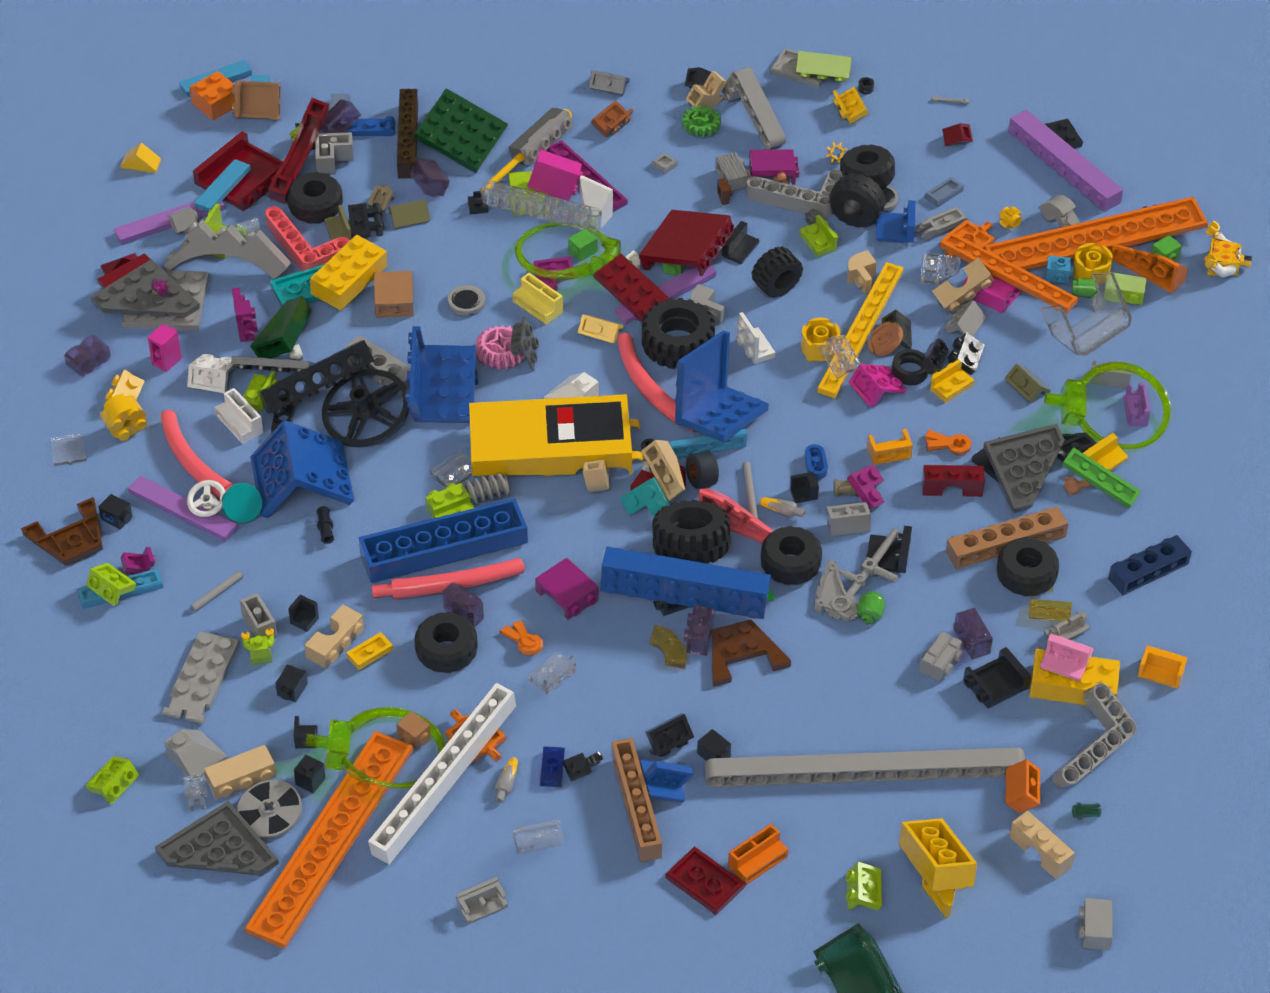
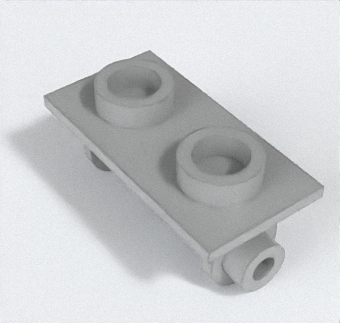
M1077 612L1076 615L1063 622L1052 625L1044 633L1048 637L1050 634L1070 640L1090 629L1085 622L1087 615L1085 612Z

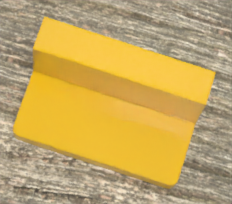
M582 314L578 333L615 343L618 331L623 329V325Z
M1111 433L1083 452V454L1109 471L1128 459V455L1119 447L1118 437L1114 433Z

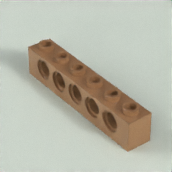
M1058 506L1045 509L1017 519H1010L1000 524L990 525L983 529L973 530L966 534L953 536L947 539L946 554L955 569H960L997 558L1002 548L1015 539L1028 537L1047 543L1064 538L1067 535L1068 522Z
M633 738L612 741L611 757L640 862L661 859L662 841Z

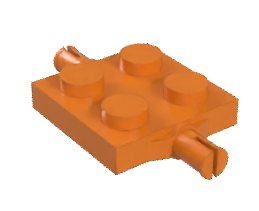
M966 220L951 231L983 249L985 245L993 244L995 238L986 232L992 228V224L989 221L978 226ZM948 251L945 252V257H948V259L954 256Z
M457 709L451 711L450 716L456 723L446 730V737L449 740L470 715L464 717ZM499 728L471 763L487 754L495 762L501 759L502 755L495 748L506 741V736Z

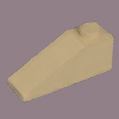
M654 440L641 452L668 501H672L685 490L678 459L668 441Z

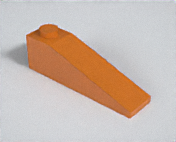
M1117 244L1112 246V261L1141 277L1147 278L1148 281L1172 294L1185 282L1188 268L1172 259Z

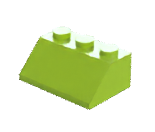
M799 51L796 73H800V77L810 78V75H817V79L828 80V77H835V81L845 82V79L850 78L852 57Z

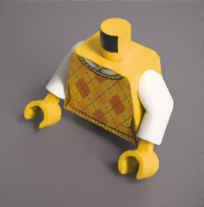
M1215 221L1211 222L1206 230L1209 236L1214 235L1211 239L1209 254L1204 258L1206 261L1205 266L1208 268L1207 275L1220 276L1222 278L1236 276L1240 266L1250 267L1252 256L1241 255L1242 246L1226 239L1221 232H1218L1220 229L1219 224Z

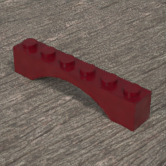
M313 97L311 98L292 146L268 188V198L286 204L287 192L292 182L299 177L328 115V103Z

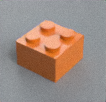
M216 71L189 87L191 103L210 119L215 120L232 110V103H235V96L232 95V86L235 84L219 71Z

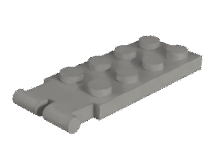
M199 631L170 693L171 703L168 708H163L162 715L181 719L184 714L186 721L204 724L206 717L203 715L206 709H211L240 645L239 640Z

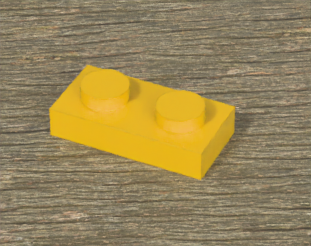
M380 632L346 652L349 661L358 670H361L391 652L393 645Z

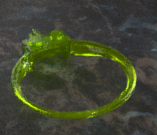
M551 222L536 226L526 231L515 245L516 259L524 269L534 275L554 280L576 279L587 275L594 276L596 271L619 255L621 251V240L606 237L603 232L595 228L572 222ZM566 226L582 230L587 229L600 240L601 246L605 248V252L600 257L592 256L589 264L585 262L565 270L549 271L538 268L528 262L522 253V245L531 234L549 227Z
M1116 361L1097 365L1089 370L1081 380L1067 379L1061 389V394L1045 393V404L1061 406V424L1079 425L1083 432H1086L1093 440L1100 442L1104 437L1094 431L1084 418L1087 416L1086 385L1093 378L1104 372L1124 370L1139 375L1152 385L1160 397L1163 417L1158 430L1149 439L1136 444L1118 443L1121 449H1138L1154 443L1163 435L1170 421V401L1162 384L1150 372L1131 363Z
M395 707L373 708L355 715L349 721L331 720L328 736L307 734L306 746L327 748L325 769L343 770L344 768L351 777L358 781L386 788H408L417 782V780L408 783L379 781L360 772L347 759V756H349L351 733L377 718H404L411 712L409 710ZM415 713L430 724L431 736L436 742L439 754L446 746L442 734L428 719Z

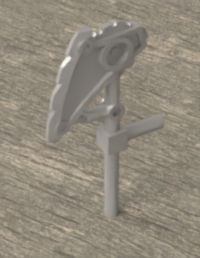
M896 528L892 529L873 557H867L863 562L860 574L855 575L849 571L845 572L838 568L836 561L830 559L825 567V575L822 573L819 580L820 586L817 587L815 611L821 614V611L825 610L828 612L829 617H834V620L853 621L858 617L856 611L858 602L855 600L854 595L859 588L865 586V580L868 576L873 577L876 574L896 583L898 575L878 567V562L897 538L900 531ZM839 573L853 581L847 592L844 589Z

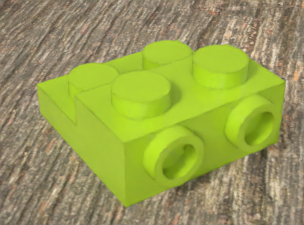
M451 483L446 489L439 492L433 490L425 497L426 508L432 518L475 508L470 501L469 493L462 483L457 485Z

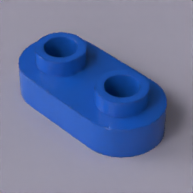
M817 444L806 447L805 462L807 472H814L816 479L824 478L828 472L824 448Z

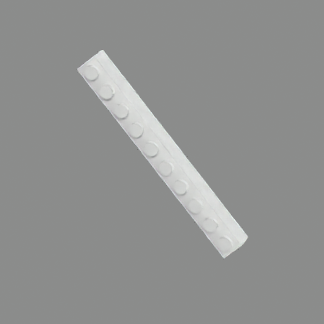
M498 683L492 687L370 838L368 843L371 854L388 865L391 864L514 710L516 702L513 691Z

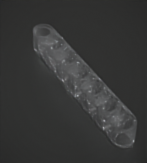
M486 181L482 184L483 204L581 230L587 229L589 232H597L601 229L602 211L599 208L495 181Z

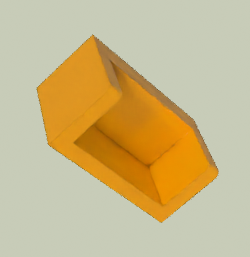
M902 429V436L899 440L876 444L873 436L868 435L867 450L873 465L911 459L913 444L907 429Z
M1147 645L1137 677L1178 689L1188 657Z

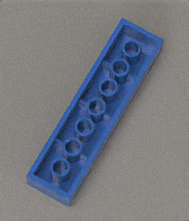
M513 498L358 538L360 555L370 582L373 583L528 543V532L517 501Z
M606 546L601 570L600 591L626 595L628 597L644 598L650 601H666L669 604L747 616L753 619H764L771 575Z

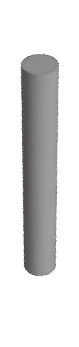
M237 571L191 604V609L194 612L199 610L243 578L242 573Z

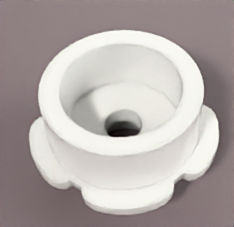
M296 344L292 352H289L291 360L303 359L299 344Z

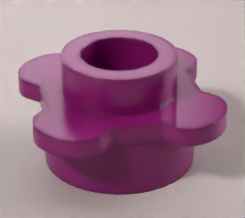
M153 278L154 283L151 287L161 297L165 293L169 295L170 293L167 291L168 285L161 279L157 281Z

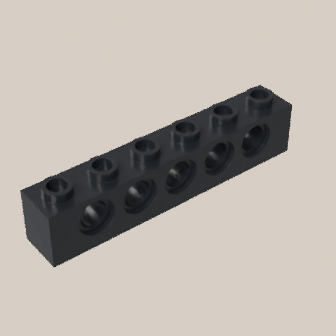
M361 340L257 392L267 414L273 412L276 415L285 410L284 406L288 404L294 406L302 402V397L308 395L310 398L320 393L318 389L324 386L328 389L337 384L336 380L340 378L346 380L354 376V371L358 369L364 371L370 368V363L375 360L365 340ZM349 356L355 358L354 366L348 365L347 359ZM332 364H335L338 367V373L336 375H333L330 372V367ZM315 373H318L321 376V381L319 384H316L313 381V375ZM297 382H301L304 385L301 393L295 389ZM281 390L285 391L287 395L284 401H280L278 398V393Z

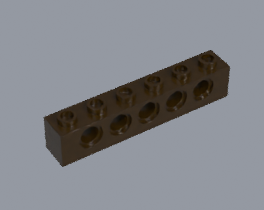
M400 89L398 179L416 178L417 139L413 136L418 129V89Z

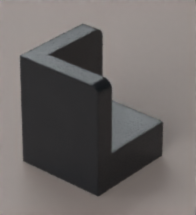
M700 67L688 68L685 86L690 88L694 84L704 86L711 71Z
M814 472L790 477L789 490L795 503L818 500L819 485Z
M301 594L288 608L290 624L306 632L319 619L317 602Z
M295 716V749L317 748V725H300L299 716Z

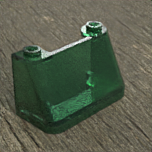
M860 923L813 951L817 958L814 961L815 965L821 973L825 971L829 975L837 993H903L877 942Z

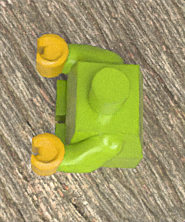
M270 628V631L268 629L265 630L266 636L258 635L254 638H250L249 632H246V634L242 632L243 647L250 653L251 665L272 662L270 647L275 643L274 630Z

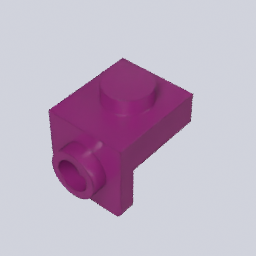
M146 547L143 554L123 552L121 562L124 573L137 574L149 571L155 564V556L152 555L151 547Z

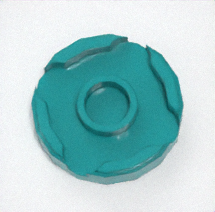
M236 483L229 486L223 494L221 507L224 514L230 520L237 523H247L259 515L262 508V498L260 492L254 486L248 483Z

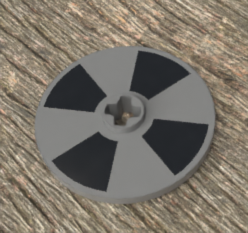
M266 780L253 785L242 795L237 811L261 839H270L287 833L296 825L302 813V800L298 791L289 783L280 780ZM267 807L270 808V809L273 808V810H272V811H270V810H267V811H266V808H267Z

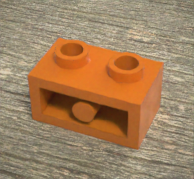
M1027 759L1006 768V804L1019 814L1040 805V769Z

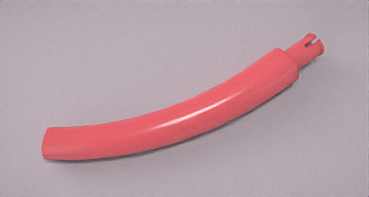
M628 333L619 334L617 336L620 356L628 375L637 389L660 413L676 425H680L675 422V400L664 392L646 372L637 356L632 336Z
M171 410L163 411L161 413V423L166 440L173 454L187 473L198 483L205 480L216 481L224 487L225 491L229 486L233 485L210 469L193 452L182 435L176 413ZM211 486V493L220 499L219 491Z
M515 558L467 570L392 579L391 584L373 585L372 594L373 598L393 596L395 600L455 591L522 574L525 566L520 558Z

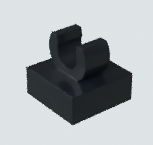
M480 191L473 192V196L468 197L470 215L488 213L486 195H481Z

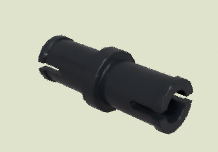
M321 506L317 509V528L320 531L321 542L330 544L334 540L332 532L333 521L330 519L328 507Z

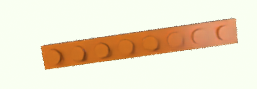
M950 232L940 242V248L969 263L979 257L990 274L1066 314L1077 304L1078 297L953 232Z

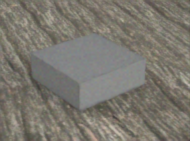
M664 152L652 161V166L666 174L678 166V161Z

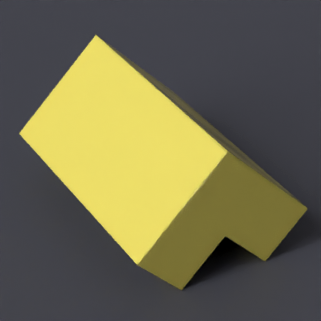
M530 273L521 278V287L513 292L514 303L546 325L563 313V296Z

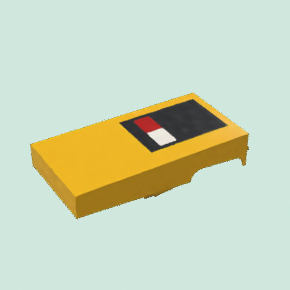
M627 394L469 403L472 476L496 475L497 473L504 475V472L506 475H575L579 469L584 467V462L603 459L606 468H625L632 474V461L639 459L643 462L642 453L632 451L630 428L637 427L640 430V422L637 419H629Z

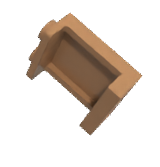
M235 82V85L232 86V95L235 96V103H232V113L235 114V118L280 119L281 82Z
M412 271L374 272L376 318L414 316Z

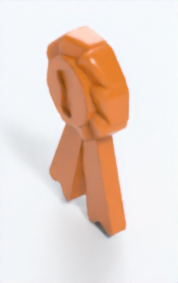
M927 430L925 435L927 451L947 448L954 455H964L971 449L972 442L966 435L955 434L948 437L931 430Z
M522 620L513 622V629L508 625L504 629H500V634L518 642L517 649L522 654L534 655L543 648V640L536 634H528Z

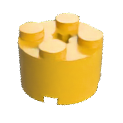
M1087 243L1078 247L1073 262V276L1075 279H1096V283L1100 284L1107 282L1112 265L1111 251L1103 245L1101 247L1095 246L1096 243Z
M813 318L802 327L801 351L806 356V360L810 362L832 361L839 349L840 328L836 323L835 325L832 324L827 318Z
M117 394L104 403L103 412L100 411V418L112 436L119 438L121 441L128 440L130 436L147 426L146 414L131 394H128L129 396Z

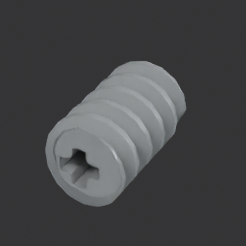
M505 472L503 477L500 473H497L496 479L493 475H489L488 481L483 476L480 483L476 478L473 479L472 484L469 480L465 481L470 501L473 499L475 504H478V498L486 502V496H489L492 501L494 494L500 499L502 492L505 493L506 497H509V484Z

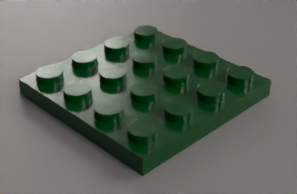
M446 88L413 137L477 173L506 130L508 123Z

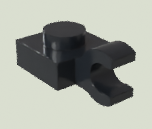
M600 751L585 758L582 752L565 759L562 764L572 782L589 775L592 772L590 767L601 763L600 761L603 760Z

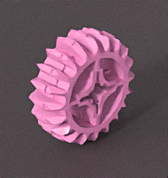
M495 325L494 328L488 327L486 331H482L481 335H478L475 343L476 355L479 362L483 363L485 367L490 366L491 370L493 368H498V370L505 368L507 370L508 367L514 368L516 364H520L521 360H524V353L515 356L510 351L513 330L511 326L506 328L504 325L501 327Z

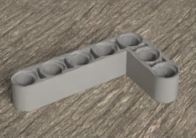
M748 66L732 72L722 89L725 100L730 102L741 98L767 150L784 145L786 143L784 132L753 70Z
M840 170L830 171L820 192L753 176L747 180L746 197L751 201L803 214L814 209L822 218H829L833 214L829 203V195L835 183L842 177L843 172Z
M1098 683L1084 692V700L1106 730L1054 772L1052 779L1057 788L1065 789L1077 783L1136 733L1137 726L1135 721L1104 683Z

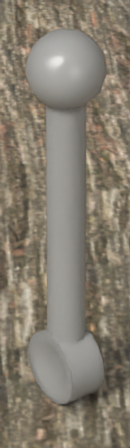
M937 95L932 97V101L935 103L945 101L963 103L964 105L969 104L968 98H940Z

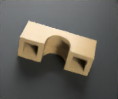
M979 257L963 268L968 276L964 286L956 288L946 280L932 290L947 313L958 310L962 303L973 299L977 292L987 289L994 281V278Z
M344 604L330 617L331 630L335 634L323 635L317 631L304 645L306 658L325 669L331 663H334L339 654L344 649H347L351 641L364 630L363 615Z
M1026 811L1012 822L1010 838L1024 851L1031 846L1034 847L1040 854L1041 866L1055 879H1058L1072 868L1075 852L1029 811Z

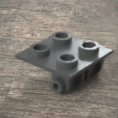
M523 317L522 323L517 322L513 325L510 351L515 356L524 353L532 371H534L535 362H537L536 350L539 348L538 338L533 335L531 324H528L526 318Z

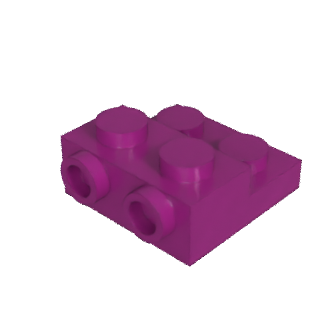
M232 288L240 342L255 340L254 332H258L256 320L253 321V319H256L255 307H251L250 300H245V295L240 294V288Z

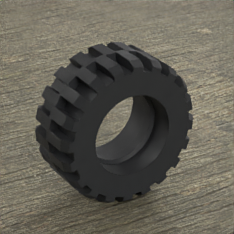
M670 298L665 302L662 300L645 313L642 321V347L645 354L653 362L657 361L658 365L662 367L667 366L668 369L676 368L678 360L715 336L713 316L702 304H696L691 299L683 300V298L673 300V298ZM681 330L690 333V335L675 337L666 333Z
M697 500L673 502L669 506L662 507L652 520L653 548L657 555L708 564L724 557L730 548V518L723 508L718 507L714 503L710 504L708 501L700 502Z

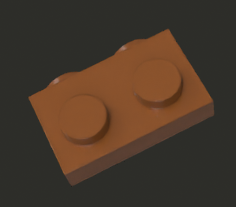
M615 100L594 117L591 123L605 137L610 133L614 135L621 128L620 125L622 123L626 125L632 119L630 115L634 110L630 108L626 111Z

